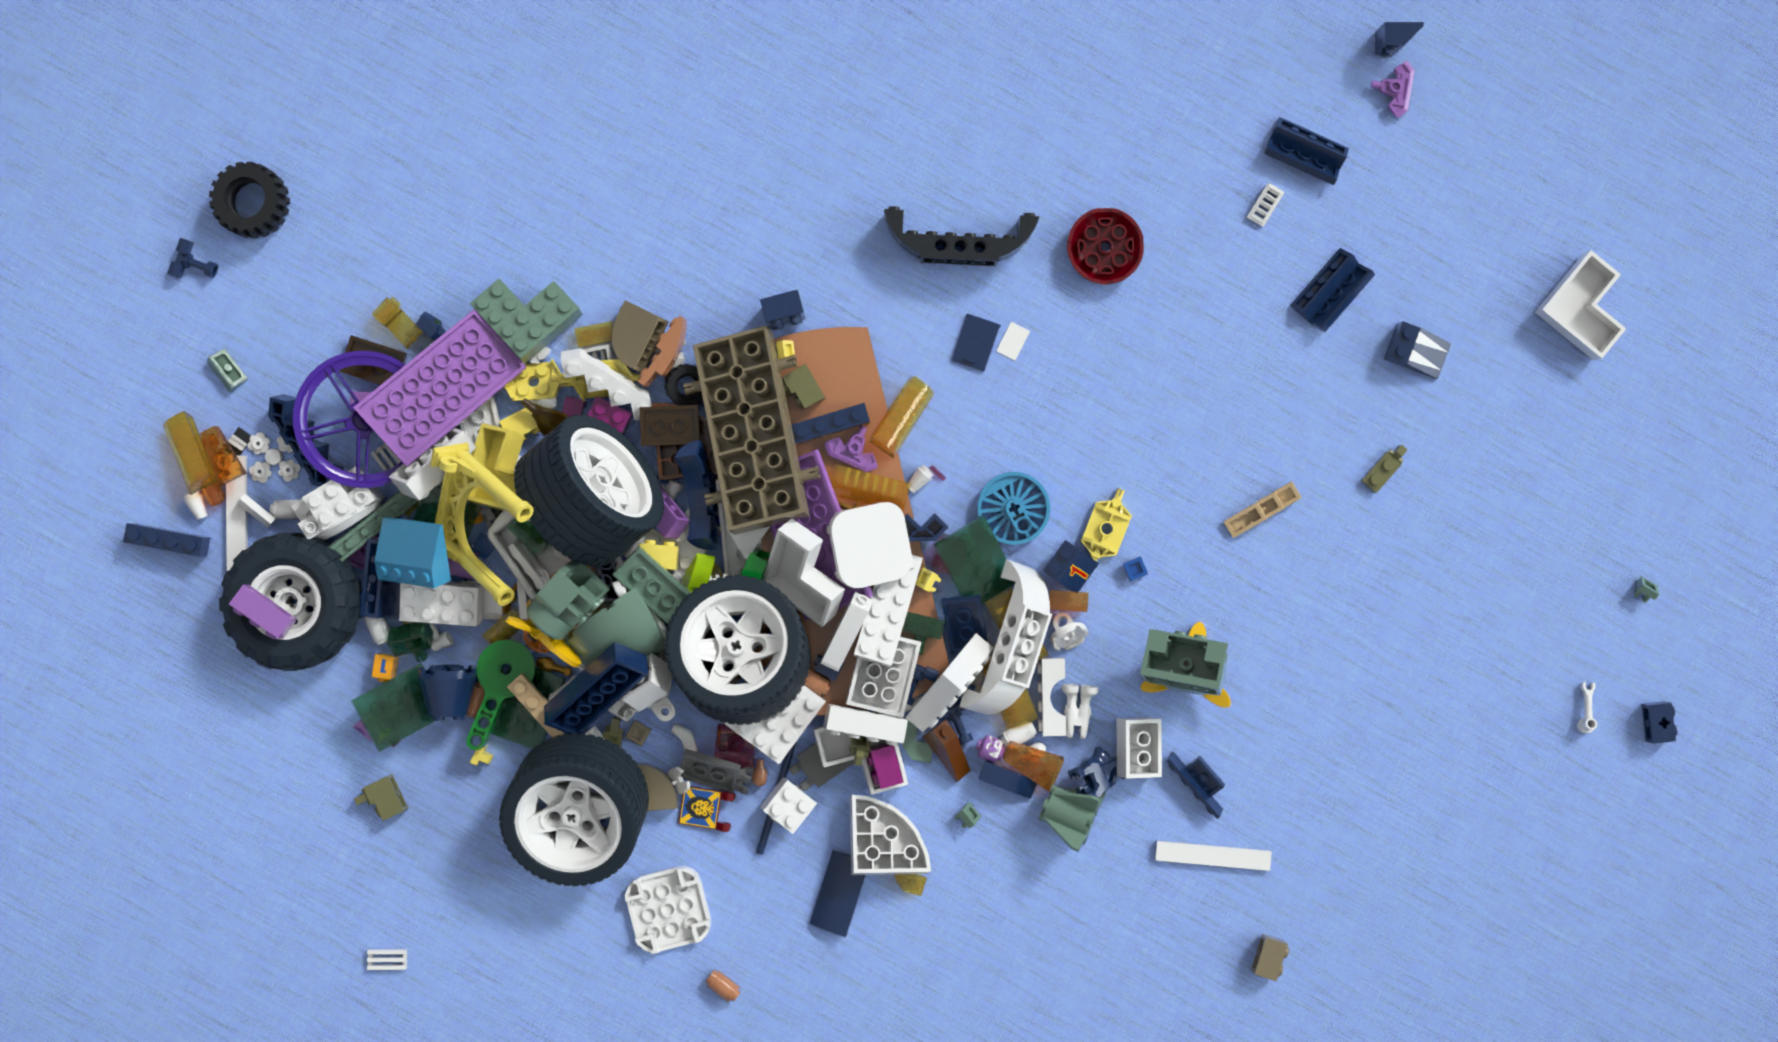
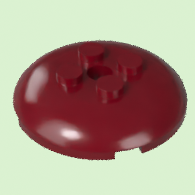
M1115 208L1093 209L1082 215L1071 228L1067 241L1068 257L1074 269L1086 280L1102 285L1115 284L1128 278L1138 268L1144 253L1143 234L1136 221L1127 213ZM1103 242L1107 243L1110 250L1102 251L1100 244Z

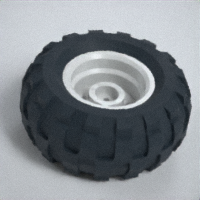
M279 533L253 542L249 548L242 550L234 558L233 566L229 571H226L221 583L224 588L222 597L219 598V611L223 612L225 622L222 625L227 636L233 638L236 648L245 657H250L258 665L269 669L298 671L329 661L340 652L345 644L350 642L356 632L355 626L357 621L361 619L359 615L360 592H362L360 580L356 578L352 570L353 565L348 558L342 562L339 559L342 557L340 553L331 549V547L327 549L331 543L315 537L307 539L303 533ZM287 579H292L291 586L288 584ZM242 585L252 586L297 618V624H293L284 638H270L265 634V629L253 626L249 623L250 619L245 615L240 616L232 610L234 607L229 605V603ZM307 586L311 588L308 594L305 593ZM273 590L277 592L274 598L271 597ZM291 599H296L297 603L292 604ZM308 605L313 607V612L309 611Z

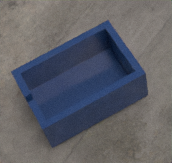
M798 289L760 299L766 324L769 328H773V330L784 328L786 323L798 325L803 323V319H806Z

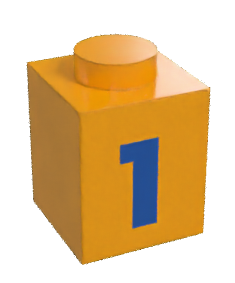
M383 653L375 654L372 677L377 678L379 682L386 683L389 680L396 679L399 656Z

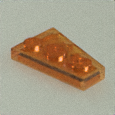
M213 426L200 433L214 487H222L247 474L220 427Z
M1009 740L1003 760L1050 792L1063 765L1064 757Z

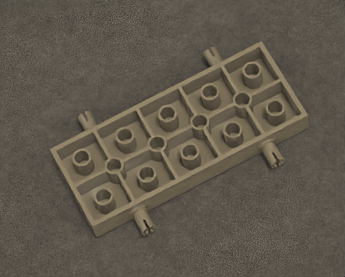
M767 325L693 345L699 380L684 383L683 387L686 388L684 391L687 396L702 392L721 490L705 494L704 497L707 499L705 500L706 505L710 506L723 502L728 531L734 535L785 523L790 519L797 520L809 517L810 514L803 484L805 481L819 479L821 475L818 474L820 472L818 466L804 470L800 469L781 376L782 370L798 367L795 354L778 359L773 331Z

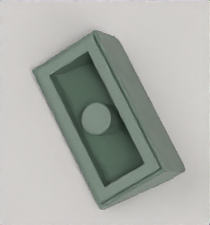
M225 348L208 357L207 364L229 392H232L248 380L247 376Z

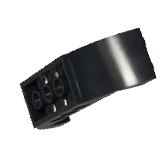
M889 206L888 209H884V219L887 228L900 247L909 254L919 258L920 263L997 266L998 262L1014 255L1026 244L1039 220V216H1035V213H1023V215H1020L1017 221V238L1014 235H1003V238H995L994 234H984V237H976L974 233H965L964 236H957L955 232L937 235L935 231H926V234H918V231L908 230L906 233H903L904 210H900V207ZM943 245L945 249L940 251L936 249V246ZM960 245L964 248V251L959 252L955 247ZM974 247H981L983 252H976Z

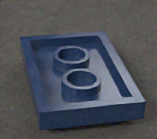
M980 594L942 598L941 603L951 654L959 653L976 633L988 643Z

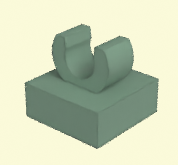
M1642 576L1636 581L1637 588L1634 591V597L1637 598L1639 594L1643 593L1645 594L1643 602H1647L1650 598L1655 600L1659 596L1658 585Z
M968 802L957 813L955 819L961 818L964 822L961 827H968L970 829L981 818V815Z

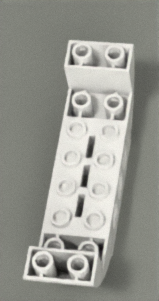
M1006 559L1001 578L1014 582L1015 586L981 693L966 689L959 706L985 715L996 714L1005 710L1021 696L1026 688H1029L1052 616L1050 613L1048 591L1041 576L1034 569Z

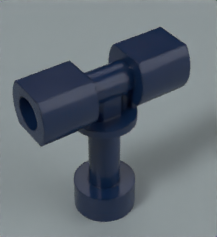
M180 238L176 247V251H179L175 262L171 261L167 274L182 278L185 268L188 269L192 266L203 270L205 276L214 278L218 272V264L211 261L206 264L193 259V254L190 253L194 242Z
M916 664L907 700L908 705L913 706L915 699L912 696L918 681H923L926 678L935 682L940 671Z
M961 698L951 707H946L948 711L942 718L937 716V719L939 721L946 718L948 721L952 720L960 736L958 738L960 745H963L974 739L971 733H966L959 718L962 716L961 711L965 710V708L959 707Z

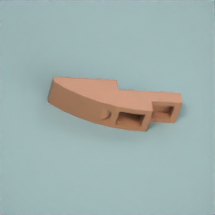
M675 317L669 325L670 329L666 333H662L658 338L657 342L659 343L656 347L661 352L654 355L651 360L653 363L649 368L643 369L639 375L641 378L638 382L643 386L649 387L658 374L666 377L673 368L685 339L687 320L684 317Z

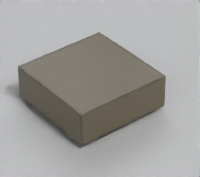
M634 720L625 737L642 746L652 729Z

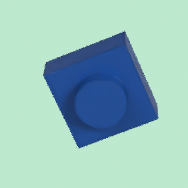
M480 533L470 546L471 550L479 553V556L484 560L495 549L492 542L483 533Z
M1141 556L1123 563L1129 581L1148 574Z

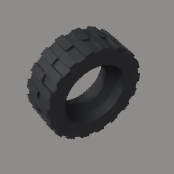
M680 364L677 367H673L668 373L667 378H665L664 385L669 399L680 406L699 405L700 402H703L702 392L687 396L681 394L677 388L678 381L682 377L689 376L695 381L699 380L697 367L690 364Z

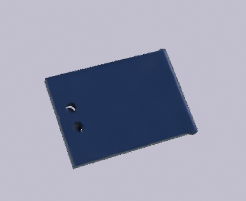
M967 313L952 361L985 371L1001 325Z

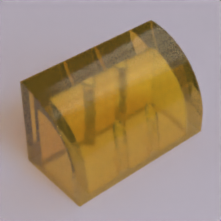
M516 609L510 610L482 635L484 639L490 644L500 640H509L521 630L505 622L508 617L520 618V614Z

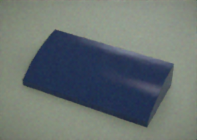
M832 850L810 920V924L844 937L847 936L865 875H851V855Z

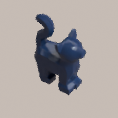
M1096 747L1091 758L1083 761L1079 767L1068 770L1070 779L1083 777L1086 782L1085 786L1081 785L1075 788L1076 793L1093 795L1100 798L1104 792L1112 788L1117 779V766L1111 770L1109 780L1102 766L1115 761L1117 757H1111L1107 751L1101 747Z

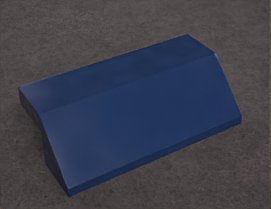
M1279 117L1268 140L1264 154L1334 185L1337 181L1339 170L1347 158L1349 148Z
M1339 248L1290 306L1311 325L1326 332L1375 276L1373 270L1359 264L1353 254Z
M367 539L359 616L399 619L400 583L377 579L375 556L378 540Z

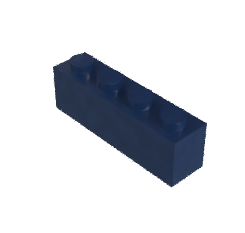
M865 403L795 423L792 424L795 444L798 445L870 423Z
M126 523L123 542L200 557L207 556L211 537L136 523Z

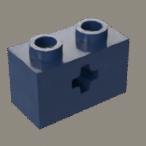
M1661 701L1641 704L1645 741L1653 744L1676 741L1677 727L1674 725L1675 709L1672 703Z

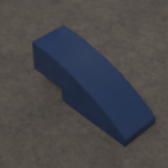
M986 760L978 776L979 780L1030 799L1038 783V780Z

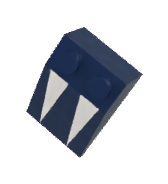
M1402 321L1396 324L1384 360L1438 379L1451 343L1420 327Z

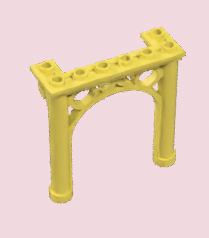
M467 442L433 448L430 466L439 467L445 471L435 524H443L447 557L459 563L493 596L494 601L500 606L508 605L514 598V591L480 561L469 546L464 526L465 505L471 491L476 487H480L503 506L518 522L529 520L534 509L527 501L520 499L469 453V444Z

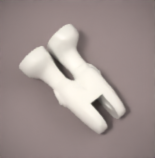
M1062 684V692L1067 695V704L1064 710L1066 716L1067 738H1073L1074 726H1080L1079 738L1085 739L1089 719L1092 714L1089 706L1092 696L1098 693V687L1081 685L1080 706L1077 708L1076 702L1079 685Z

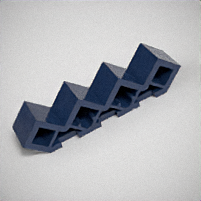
M286 394L270 397L268 417L278 426L279 434L286 445H290L295 454L293 456L300 467L304 468L310 476L308 479L311 484L320 487L331 479L322 475L307 461L298 446L293 429V408L296 397ZM307 419L308 428L314 427L315 421ZM314 431L309 432L310 436L314 434ZM311 439L318 452L328 461L329 444ZM332 464L337 468L344 470L343 466Z
M908 513L904 516L909 541H936L949 527L936 513H933L922 526Z

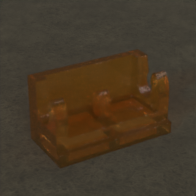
M1050 590L1048 592L1050 610L1087 612L1089 593Z

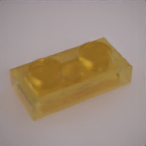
M613 321L574 328L578 348L612 342Z

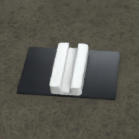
M238 427L223 449L233 456H240L250 442L251 435Z

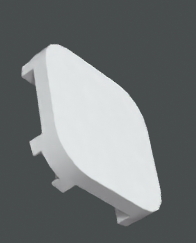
M879 502L841 510L831 518L829 526H827V534L830 535L837 570L834 573L836 578L849 588H863L900 579L910 571L912 553L906 522L902 510L897 505L890 502Z
M677 866L635 878L627 888L625 902H627L636 937L635 941L643 950L655 954L691 943L696 944L702 941L708 934L711 927V916L701 878L693 868Z

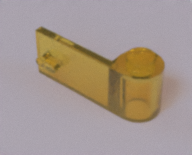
M386 297L371 314L387 327L408 349L414 341H417V338L423 331L399 307L401 303L396 298L392 297L390 299Z

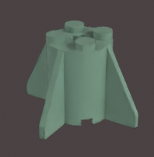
M1053 784L1049 792L1050 796L1043 803V810L1039 820L1046 822L1072 850L1079 852L1081 845H1085L1093 820L1106 793L1104 792L1098 798L1093 795L1077 794L1075 789H1063Z

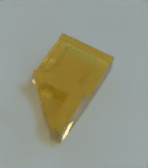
M920 874L894 875L897 885L903 891L919 896L922 895L927 877Z

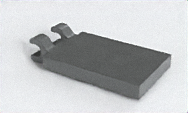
M815 742L797 755L799 761L789 767L792 775H795L801 769L808 778L801 782L800 786L805 791L813 784H816L819 788L854 764V759L823 767Z
M686 748L680 767L684 770L680 775L683 779L734 793V790L739 791L742 794H747L749 789L743 785L750 787L752 777L746 774L753 775L754 772L752 767L741 769L740 764Z

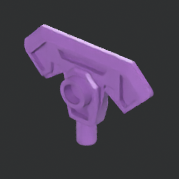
M1408 61L1403 62L1393 70L1397 79H1382L1381 82L1372 80L1370 88L1379 89L1380 93L1394 98L1387 106L1396 118L1406 113L1409 107L1415 70Z
M860 425L857 434L854 433L845 446L840 437L829 440L824 444L829 456L864 472L878 467L873 452L863 454L864 435L868 428Z

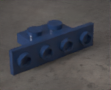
M1174 752L1170 753L1167 759L1170 769L1176 771L1183 784L1189 786L1194 796L1203 802L1211 815H1214L1216 819L1220 818L1223 808L1212 796L1224 788L1225 784L1201 756L1185 766Z

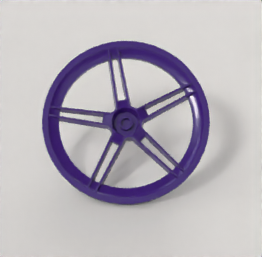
M353 351L343 353L317 366L308 375L298 391L293 408V429L298 446L307 461L318 472L334 482L356 488H373L393 483L389 476L403 464L402 462L386 471L368 474L370 434L373 430L353 409L360 401L338 370L351 366L367 365L382 368L395 374L405 364L391 356L378 352ZM335 373L355 401L353 404L350 405L331 374ZM328 377L349 409L350 416L308 428L307 412L310 400L317 387ZM343 422L345 424V428L311 436L309 434L310 431ZM354 430L356 432V474L341 470L328 462L318 452L311 439ZM360 439H366L364 474H360Z

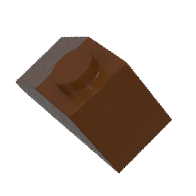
M946 720L938 723L923 735V738L956 782L970 772L959 739Z

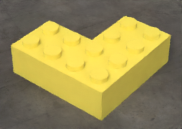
M482 423L474 445L476 449L472 451L471 455L516 494L514 468L525 436L510 429ZM480 487L474 488L468 496L467 501L508 512Z

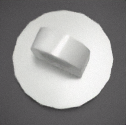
M1059 613L1055 616L1053 626L1056 631L1050 638L1054 649L1060 650V648H1064L1065 650H1070L1084 642V637L1088 636L1085 624L1074 623L1067 613ZM1063 619H1067V624L1065 626L1060 627V621Z

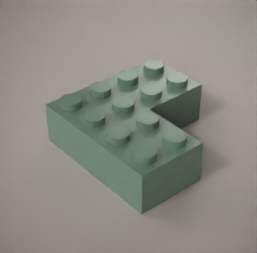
M499 278L470 303L473 309L481 315L524 364L583 315L579 307L555 281L550 283L524 306Z

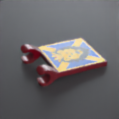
M690 786V789L683 793L678 824L728 832L731 829V824L728 822H718L721 800L732 802L735 800V793Z

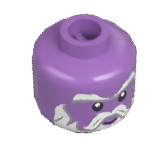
M986 735L983 739L979 738L975 749L979 750V758L995 763L997 760H1001L1005 746H1003L1002 740Z

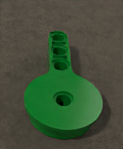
M513 640L496 641L487 646L478 659L477 677L485 691V696L466 740L467 746L472 750L485 748L506 698L515 697L507 686L522 673L531 682L534 679V658L531 652L519 642ZM506 664H510L512 670L509 674L505 675L503 667ZM494 700L496 708L491 711L488 708V703ZM483 718H487L489 721V725L485 729L480 724ZM475 736L481 738V744L478 747L473 744Z

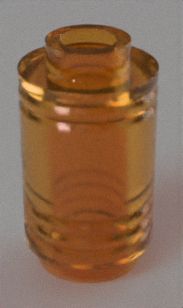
M204 470L198 473L195 482L206 503L213 507L224 502L225 494L213 472Z

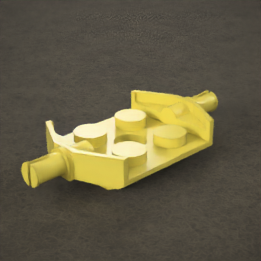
M551 359V362L525 364L527 368L503 388L506 389L512 401H523L524 398L528 400L553 399L557 397L561 388L560 379L569 378L564 377V374L560 372L554 360ZM532 379H538V385L534 387L529 385Z
M619 359L600 360L610 366L615 372L621 373L632 380L633 383L641 378L639 377L640 373L634 374ZM585 375L560 379L561 387H574L583 401H585V398H596V396L609 397L608 389L588 392Z
M1117 488L1112 500L1095 502L1085 532L1080 540L1090 552L1091 558L1095 561L1100 559V557L1117 555L1132 517L1121 504L1125 491ZM1105 523H1109L1112 526V531L1109 534L1102 532L1101 528Z

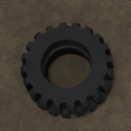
M241 161L236 162L235 167L232 165L225 167L227 171H220L217 174L219 179L217 182L213 180L211 185L214 186V189L209 191V197L212 198L209 205L214 210L212 213L214 218L219 220V224L222 227L245 238L266 237L269 235V231H277V225L279 223L283 225L285 222L283 219L284 214L288 215L289 213L286 205L290 204V198L286 196L289 192L287 187L283 185L284 181L270 169L254 162L247 161L245 164ZM257 183L264 190V204L257 214L247 218L242 217L237 213L235 207L237 193L245 185Z

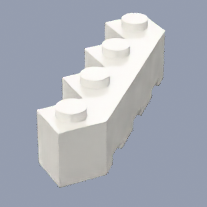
M581 348L561 352V363L565 378L585 375L588 392L608 389L611 407L631 403L634 421L640 420L639 407H652L650 394L647 389L641 388L626 376L615 372L602 361L594 359Z

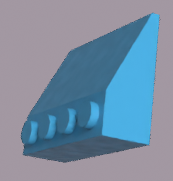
M384 517L375 556L377 579L436 588L451 581L443 524Z

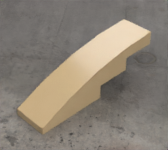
M1293 481L1223 522L1234 538L1302 497Z

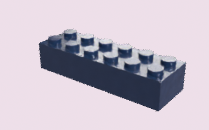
M613 642L544 706L545 725L569 734H580L648 675L647 655Z

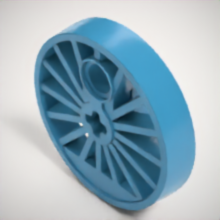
M1021 472L1000 474L990 480L980 493L977 505L979 521L984 530L993 539L1001 543L1010 545L1027 543L1036 538L1047 525L1050 516L1048 494L1042 484L1028 474ZM1021 479L1016 496H1014L1013 482ZM1024 480L1031 481L1032 484L1019 498ZM1008 485H1010V496L1005 489ZM1036 485L1041 492L1023 501ZM1001 489V490L1003 491V493H1004L1006 499H1005L1004 497H1002V496H1001L998 492H996V491H998V490ZM993 493L1003 503L985 497ZM1043 495L1045 504L1025 505ZM982 501L1001 506V508L981 509ZM1011 503L1019 507L1016 509V514L1009 511ZM1045 507V516L1027 511L1026 509ZM1002 511V513L984 522L982 513ZM1028 515L1043 519L1041 526L1039 527L1031 521ZM1004 516L991 532L986 525ZM1008 519L1003 538L996 536L995 533ZM1020 520H1025L1028 524L1027 529L1024 531L1019 530L1017 526ZM1011 523L1014 528L1015 541L1006 540ZM1033 526L1037 531L1030 536L1029 531ZM1018 533L1025 534L1027 538L1018 540Z

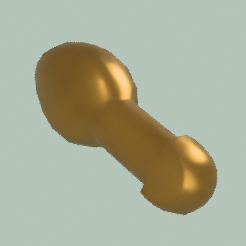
M541 657L536 660L537 666L542 671H555L567 677L572 674L570 667L558 665L549 657Z

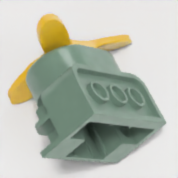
M571 560L558 570L537 593L533 601L531 599L527 601L526 612L530 620L508 617L505 622L529 632L527 635L532 641L537 642L539 639L564 662L578 668L581 660L563 638L577 624L581 626L592 615L590 610L594 612L604 602L605 598L603 596L611 588L586 565Z
M1202 622L1194 624L1188 636L1182 631L1170 633L1150 629L1140 672L1144 680L1140 687L1141 690L1147 693H1155L1172 689L1202 695L1208 701L1221 708L1230 707V697L1223 689L1228 658V643L1206 639V629Z

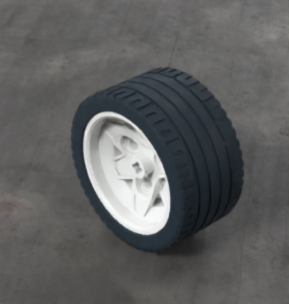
M573 415L566 418L518 460L515 467L514 486L516 495L533 507L534 511L529 519L532 526L536 528L535 530L542 535L541 537L547 540L548 544L553 546L555 550L561 552L565 557L586 566L600 567L613 562L660 523L664 512L663 493L658 484L659 481L655 477L656 475L652 471V467L647 463L646 458L641 455L642 453L637 450L636 446L627 437H624V434L618 432L610 424L604 423L603 420H598L595 417Z
M740 575L719 577L716 580L708 581L706 584H701L699 588L696 587L692 590L691 594L689 593L685 596L686 598L680 602L679 607H676L675 613L670 618L671 622L668 623V631H666L665 635L666 662L679 688L700 712L723 723L748 725L754 722L759 723L761 720H768L769 717L776 716L778 712L781 713L785 707L791 704L792 700L796 699V695L801 692V687L804 686L808 670L810 669L809 661H811L809 640L792 602L777 587L774 588L772 584L745 575L743 577ZM733 615H743L738 623L731 617ZM763 623L770 629L772 634H760ZM712 628L715 638L705 639L707 633ZM727 631H733V635L730 638H724V634ZM756 646H763L761 652H753ZM773 655L770 665L764 672L761 660ZM703 661L714 663L710 674L706 670ZM733 664L734 668L731 671H725L726 665ZM737 675H740L747 682L744 684H728Z
M567 733L541 742L539 746H535L523 759L501 802L499 826L508 851L512 853V857L520 865L524 866L525 870H529L531 874L539 876L538 878L542 880L545 879L547 882H554L557 885L586 886L587 884H595L597 881H603L604 878H609L628 861L648 811L649 792L642 770L637 766L636 761L632 760V757L623 748L620 749L617 744L611 743L612 741L604 740L599 736L595 737L592 734ZM571 781L567 789L556 783ZM590 787L596 790L602 797L591 796ZM539 798L548 805L541 811L539 809ZM610 817L609 826L606 829L601 825L600 819Z

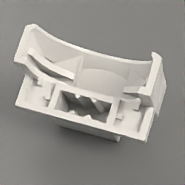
M356 466L347 472L356 474ZM360 467V474H364ZM330 480L290 506L301 521L298 525L307 539L315 537L326 540L370 514L380 506L385 496L379 487L356 488Z

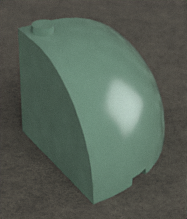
M636 587L613 601L614 603L610 605L609 609L603 608L586 620L581 626L572 631L573 636L570 637L569 635L564 639L579 656L581 664L585 667L592 663L613 642H617L647 656L654 653L659 658H661L659 655L664 650L658 626Z

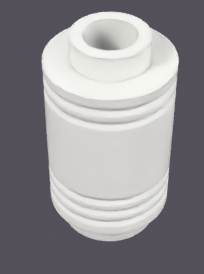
M275 500L270 505V514L275 519H299L290 506L299 500Z
M364 617L373 642L377 643V646L392 640V633L385 618Z
M1025 720L1002 732L1004 736L1001 737V740L1006 748L1009 746L1012 749L1034 738L1037 732L1031 720Z

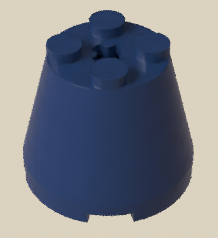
M460 664L430 665L428 670H424V667L418 668V680L427 713L433 720L442 721L445 720V717H453V720L465 719L477 678V666L468 665L467 669Z

